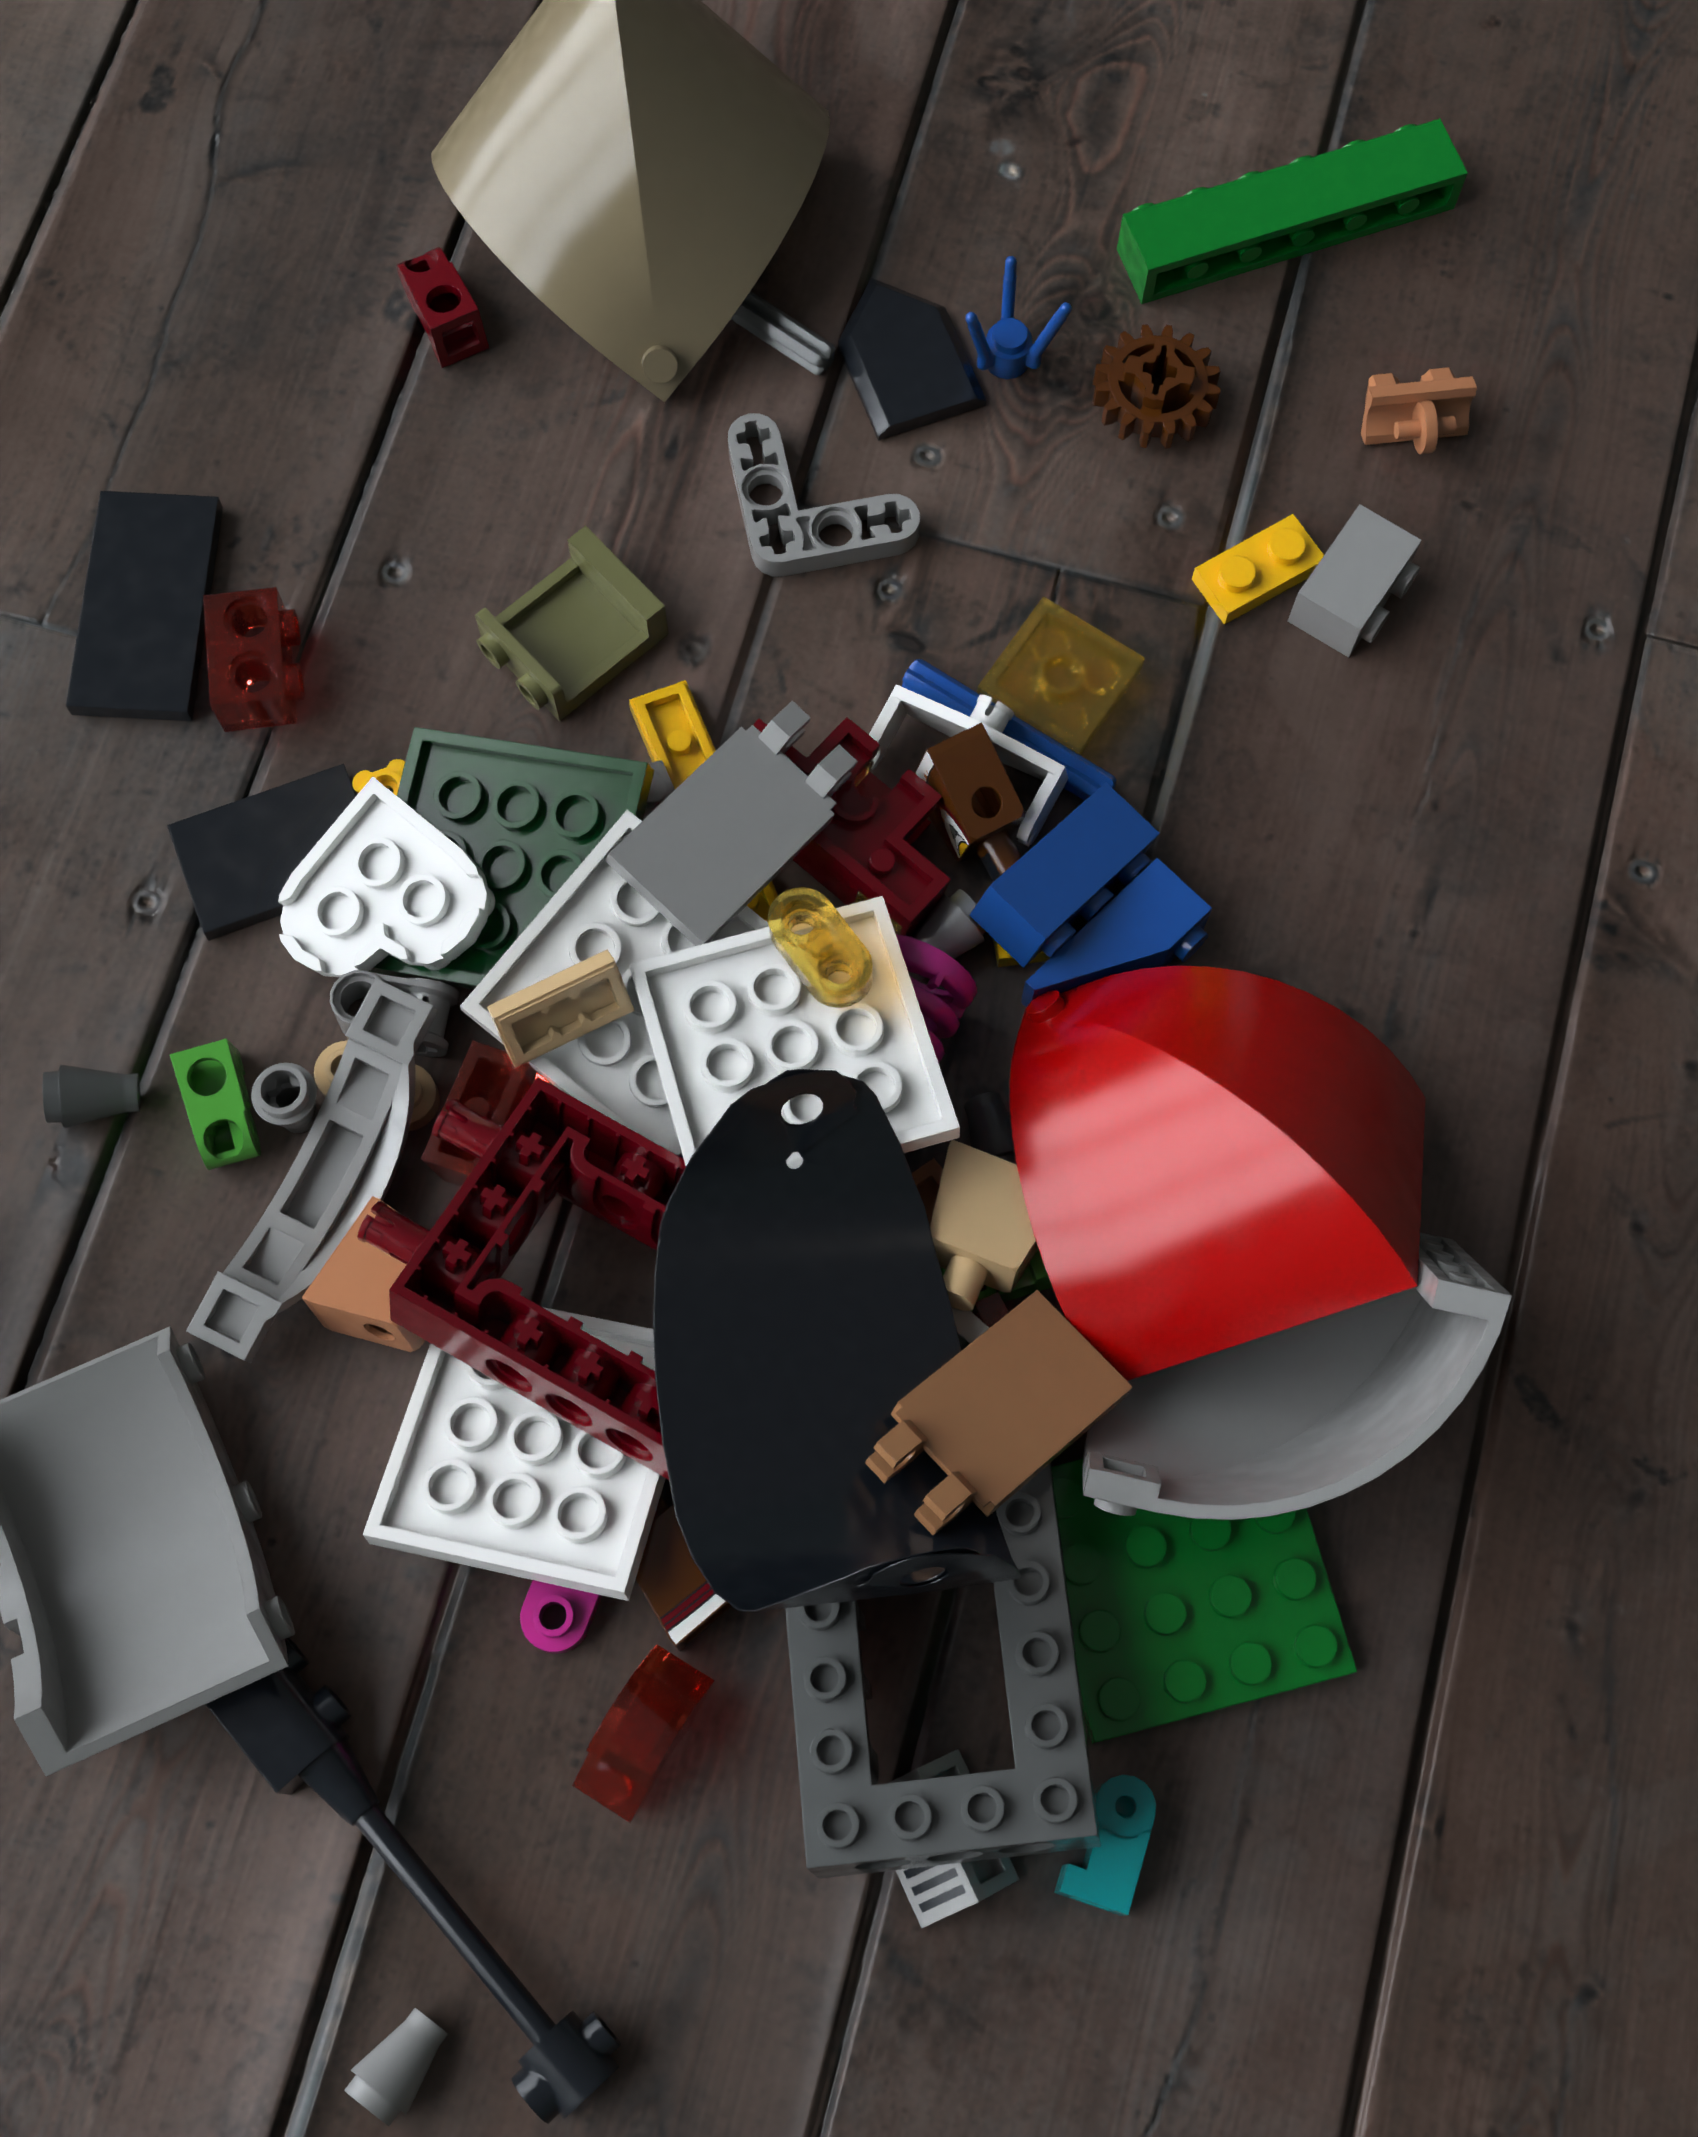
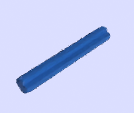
M916 659L907 669L902 679L903 688L969 717L980 695L923 659ZM1013 715L1012 719L1008 721L1002 732L1003 734L1066 767L1068 780L1064 788L1085 801L1105 782L1115 789L1117 780L1114 775L1017 716Z

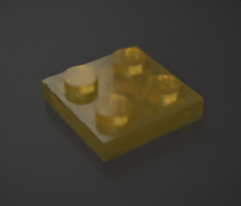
M1043 596L977 687V693L993 698L992 702L995 704L997 701L1002 702L1014 712L1015 716L1081 755L1142 670L1145 657Z

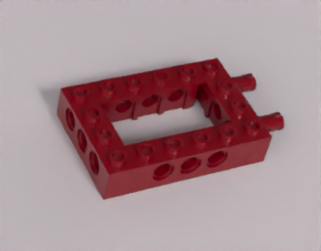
M538 1077L503 1126L463 1105L460 1100L456 1098L450 1099L446 1103V1109L449 1110V1114L441 1110L433 1126L432 1134L478 1158L479 1162L431 1230L394 1211L386 1203L378 1201L371 1208V1212L376 1215L375 1218L367 1214L358 1231V1240L364 1243L367 1242L406 1264L389 1289L391 1321L669 1480L662 1444L655 1371L642 1364L644 1357L632 1350L628 1356L583 1331V1322L572 1316L567 1322L523 1297V1288L510 1281L501 1279V1276L556 1195L657 1251L660 1222L668 1200L686 1168L684 1159Z

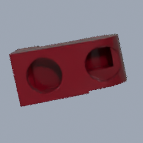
M440 247L396 265L409 302L418 315L442 368L489 348L479 309L453 263L448 261Z

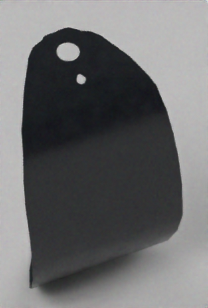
M786 1070L766 1084L750 1089L729 1106L691 1156L668 1200L660 1222L654 1274L653 1336L655 1381L662 1444L675 1514L692 1559L715 1594L739 1611L753 1612L895 1595L901 1596L1021 1579V1574L1007 1546L996 1510L987 1517L972 1502L934 1536L914 1516L916 1510L925 1503L923 1501L925 1496L948 1476L925 1450L885 1484L865 1464L868 1457L876 1451L874 1449L876 1443L899 1424L891 1415L897 1402L961 1351L960 1342L924 1203L915 1184L902 1146L876 1094L864 1081L841 1075L836 1070ZM812 1094L821 1099L823 1102L821 1113L814 1120L807 1123L790 1124L781 1116L783 1105L797 1095ZM793 1152H799L803 1158L802 1165L796 1169L789 1168L786 1160Z

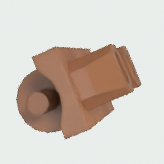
M1449 367L1429 369L1421 376L1420 382L1400 383L1399 379L1392 373L1372 375L1368 380L1361 429L1364 445L1413 440L1418 454H1430L1435 451L1438 438L1468 435L1470 405L1477 391L1473 376L1456 378Z

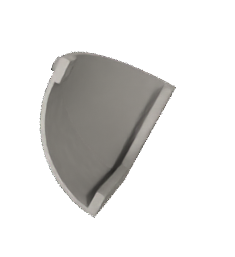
M1420 1232L1417 1287L1129 1380L1128 1382L1133 1388L1125 1399L1085 1433L1082 1466L1083 1496L1095 1498L1094 1505L1099 1509L1123 1516L1136 1515L1137 1508L1194 1519L1235 1520L1267 1517L1296 1511L1344 1495L1379 1477L1408 1457L1440 1428L1463 1401L1483 1370L1500 1335L1512 1295L1453 1239Z

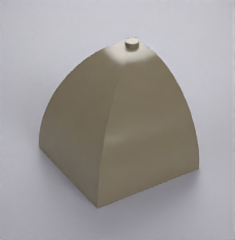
M543 0L432 151L431 159L435 173L455 207L501 262L570 328L665 403L738 310L788 232L820 166L829 135L830 118L828 110L701 0Z

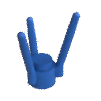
M1009 256L1005 260L1001 320L989 329L987 337H985L976 313L968 312L966 314L968 330L978 354V369H988L991 374L1002 379L1017 378L1028 367L1032 369L1039 368L1042 354L1072 310L1070 303H1062L1034 344H1032V335L1029 329L1020 320L1014 318L1017 260L1014 256Z

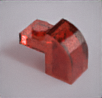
M656 1644L630 1677L586 1749L589 1753L572 1786L631 1823L644 1804L666 1760L689 1730L715 1680Z

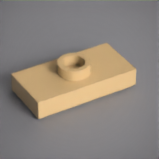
M608 949L487 1006L506 1052L515 1068L635 1011L617 964Z

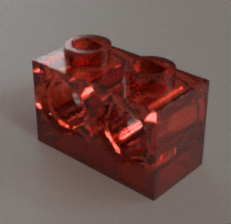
M277 587L203 595L210 706L224 732L296 724L295 701L305 699V687L300 664H293L291 646L301 644L299 621L295 609L286 610ZM265 627V629L256 636L244 637V635L253 628ZM270 681L260 691L247 692L256 682Z

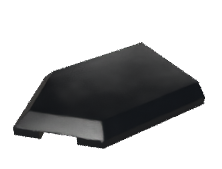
M871 278L838 340V348L878 441L986 406L987 400L946 308Z

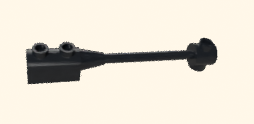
M289 1637L286 1638L288 1667L205 1705L276 1793L292 1795L306 1783L342 1819L351 1826L356 1825L534 2045L518 2061L522 2068L511 2078L519 2094L545 2123L549 2124L559 2114L565 2119L619 2068V2065L610 2055L621 2046L620 2041L604 2020L594 2011L583 2021L574 2010L566 2015L558 2024H555L380 1809L378 1806L380 1802L348 1742L350 1736L341 1726L352 1716L351 1712L337 1694L326 1684L316 1693L312 1691L298 1674L309 1664V1661Z

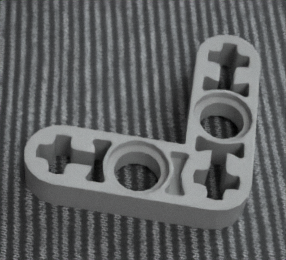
M748 413L740 416L731 424L728 431L730 463L751 556L755 566L762 573L772 577H784L896 556L908 552L915 546L919 537L920 512L910 498L900 494H885L798 510L781 434L777 424L768 416L759 413ZM757 437L759 443L762 444L763 464L753 466V456L751 448L747 444V438ZM761 484L774 485L782 492L781 499L772 505L757 504L749 495L756 486ZM895 517L897 523L902 525V531L891 533L890 527L885 525V518ZM867 520V531H870V539L862 540L861 521ZM778 523L781 542L786 546L785 553H774L772 546H770L768 525ZM840 524L850 530L852 537L844 545L830 546L820 539L819 534L826 526Z

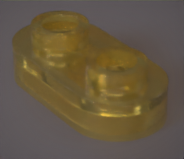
M797 887L786 890L778 895L768 911L770 938L776 949L811 995L820 1003L834 1008L849 1007L860 1002L870 991L873 982L872 958L864 944L829 899L821 892L812 888ZM801 923L809 924L813 927L811 932L804 935L795 934L791 929ZM835 972H845L851 976L847 982L842 984L833 983L828 979Z

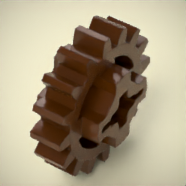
M1145 324L1141 327L1138 339H1134L1129 333L1123 331L1119 335L1117 348L1109 345L1104 347L1101 364H1096L1092 384L1095 386L1093 405L1104 407L1101 420L1104 426L1117 421L1121 424L1118 435L1119 439L1124 440L1134 432L1140 435V447L1147 448L1151 437H1159L1162 445L1167 449L1171 448L1174 434L1178 433L1189 442L1194 437L1196 425L1205 428L1208 426L1212 411L1216 409L1221 388L1217 386L1221 371L1219 366H1208L1212 352L1209 347L1201 348L1197 351L1192 349L1194 334L1189 332L1181 340L1173 338L1172 325L1166 324L1161 335H1153L1149 325ZM1155 378L1160 379L1157 395L1152 393Z

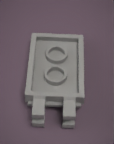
M793 700L768 723L762 732L754 725L747 730L741 726L608 853L606 863L695 946L709 943L830 824L835 815L831 809L837 804L831 796L850 778L852 774L850 771L858 762L839 744L814 768L809 776L798 768L785 753L804 735V727L809 723L811 717Z

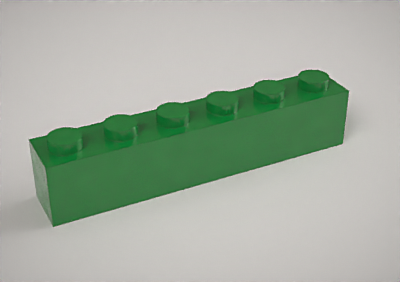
M1441 119L1420 125L1408 124L1393 133L1367 141L1363 139L1355 140L1334 151L1317 156L1305 155L1295 159L1290 164L1264 172H1248L1231 182L1211 188H1195L1184 196L1158 204H1142L1131 212L1123 214L1117 251L1141 304L1452 210L1455 208L1468 172Z

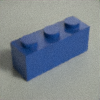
M1105 782L988 887L969 916L1023 968L1041 951L1051 958L1076 933L1071 924L1080 915L1089 922L1115 896L1109 888L1117 881L1126 887L1148 867L1152 860L1144 853L1160 833Z

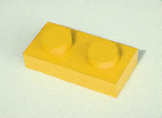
M1291 514L1195 567L1192 581L1225 625L1308 579L1324 554L1296 516Z

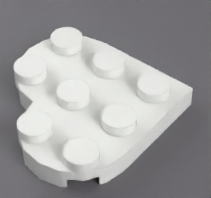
M372 777L291 873L279 894L278 902L283 905L280 920L283 934H279L282 944L294 960L323 976L340 978L343 974L353 970L369 971L389 954L408 965L424 966L430 970H440L476 942L487 922L488 916L494 909L495 897L488 888L485 874L466 852L376 778Z

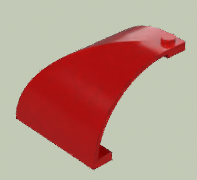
M1206 966L1143 968L1113 974L1077 986L1063 993L1052 990L1036 997L1025 1009L1012 1055L1010 1072L1011 1127L1019 1178L1032 1230L1046 1272L1065 1318L1129 1381L1417 1287L1426 1098L1410 1072L1373 1033L1339 1008L1304 990L1278 980L1244 971Z

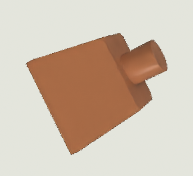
M372 1196L306 1290L302 1299L323 1327L331 1331L413 1352L420 1349L425 1340L394 1323L390 1318L389 1289L406 1264L357 1238L358 1231L366 1215L368 1214L375 1218L376 1215L371 1212V1208L378 1201H382Z

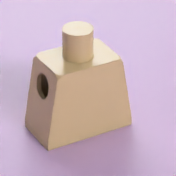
M951 1140L947 1150L930 1230L939 1265L941 1268L946 1269L943 1279L951 1307L963 1311H971L976 1304L983 1284L1001 1292L1011 1293L1037 1252L1038 1245L1026 1208L1017 1164Z

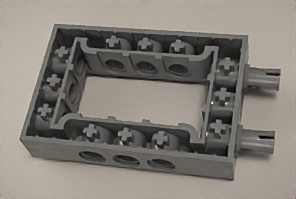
M1051 1463L996 1509L1011 1557L1021 1574V1579L994 1582L1015 1769L876 1785L879 1779L878 1754L870 1743L866 1700L873 1699L872 1686L864 1674L860 1631L866 1630V1622L857 1600L785 1608L806 1868L817 1878L822 1879L1101 1847Z

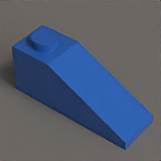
M1156 858L1025 982L1021 1003L1027 1007L1032 1000L1045 992L1057 990L1059 993H1063L1077 986L1113 974L1143 968L1165 967L1175 957L1185 962L1202 946L1209 935L1204 931V927L1212 907L1161 860Z

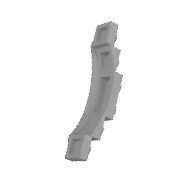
M375 978L345 1034L348 1041L318 1115L294 1163L243 1246L224 1272H217L186 1332L251 1363L276 1315L302 1299L306 1290L371 1197L374 1196L382 1201L384 1200L396 1174L408 1138L415 1097L416 1070L414 1056L438 1013L433 1005Z

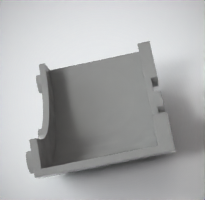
M171 1326L0 1400V1613L3 1624L7 1629L21 1637L24 1650L23 1654L11 1659L15 1697L14 1721L45 1776H49L289 1666L285 1639L295 1635V1630L283 1600L280 1596H275L267 1564L253 1521L262 1518L259 1502L247 1480L241 1483L238 1482L216 1424L197 1383L205 1379L201 1361L190 1342L182 1346L179 1345Z

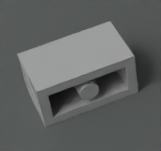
M1359 504L1298 592L1287 622L1349 658L1361 639L1372 643L1390 614V611L1383 608L1390 596L1393 594L1401 599L1413 583L1420 567L1412 563L1422 540Z

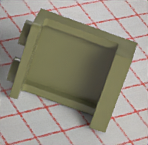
M586 525L567 539L570 559L496 617L485 607L475 614L481 635L476 642L484 656L497 669H501L506 665L518 678L515 682L524 698L537 710L545 706L559 722L669 634L665 605Z

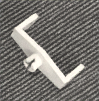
M896 684L869 733L880 744L877 755L866 767L872 770L877 767L906 714L949 737L982 722L1002 763L1043 781L1025 814V818L1021 822L1016 836L1019 838L1018 842L1029 847L1038 836L1068 780L1066 767L1003 734L1002 732L1008 721L1012 719L1014 712L1000 701H997L994 707L991 705L993 698L979 695L976 701L977 704L969 717Z

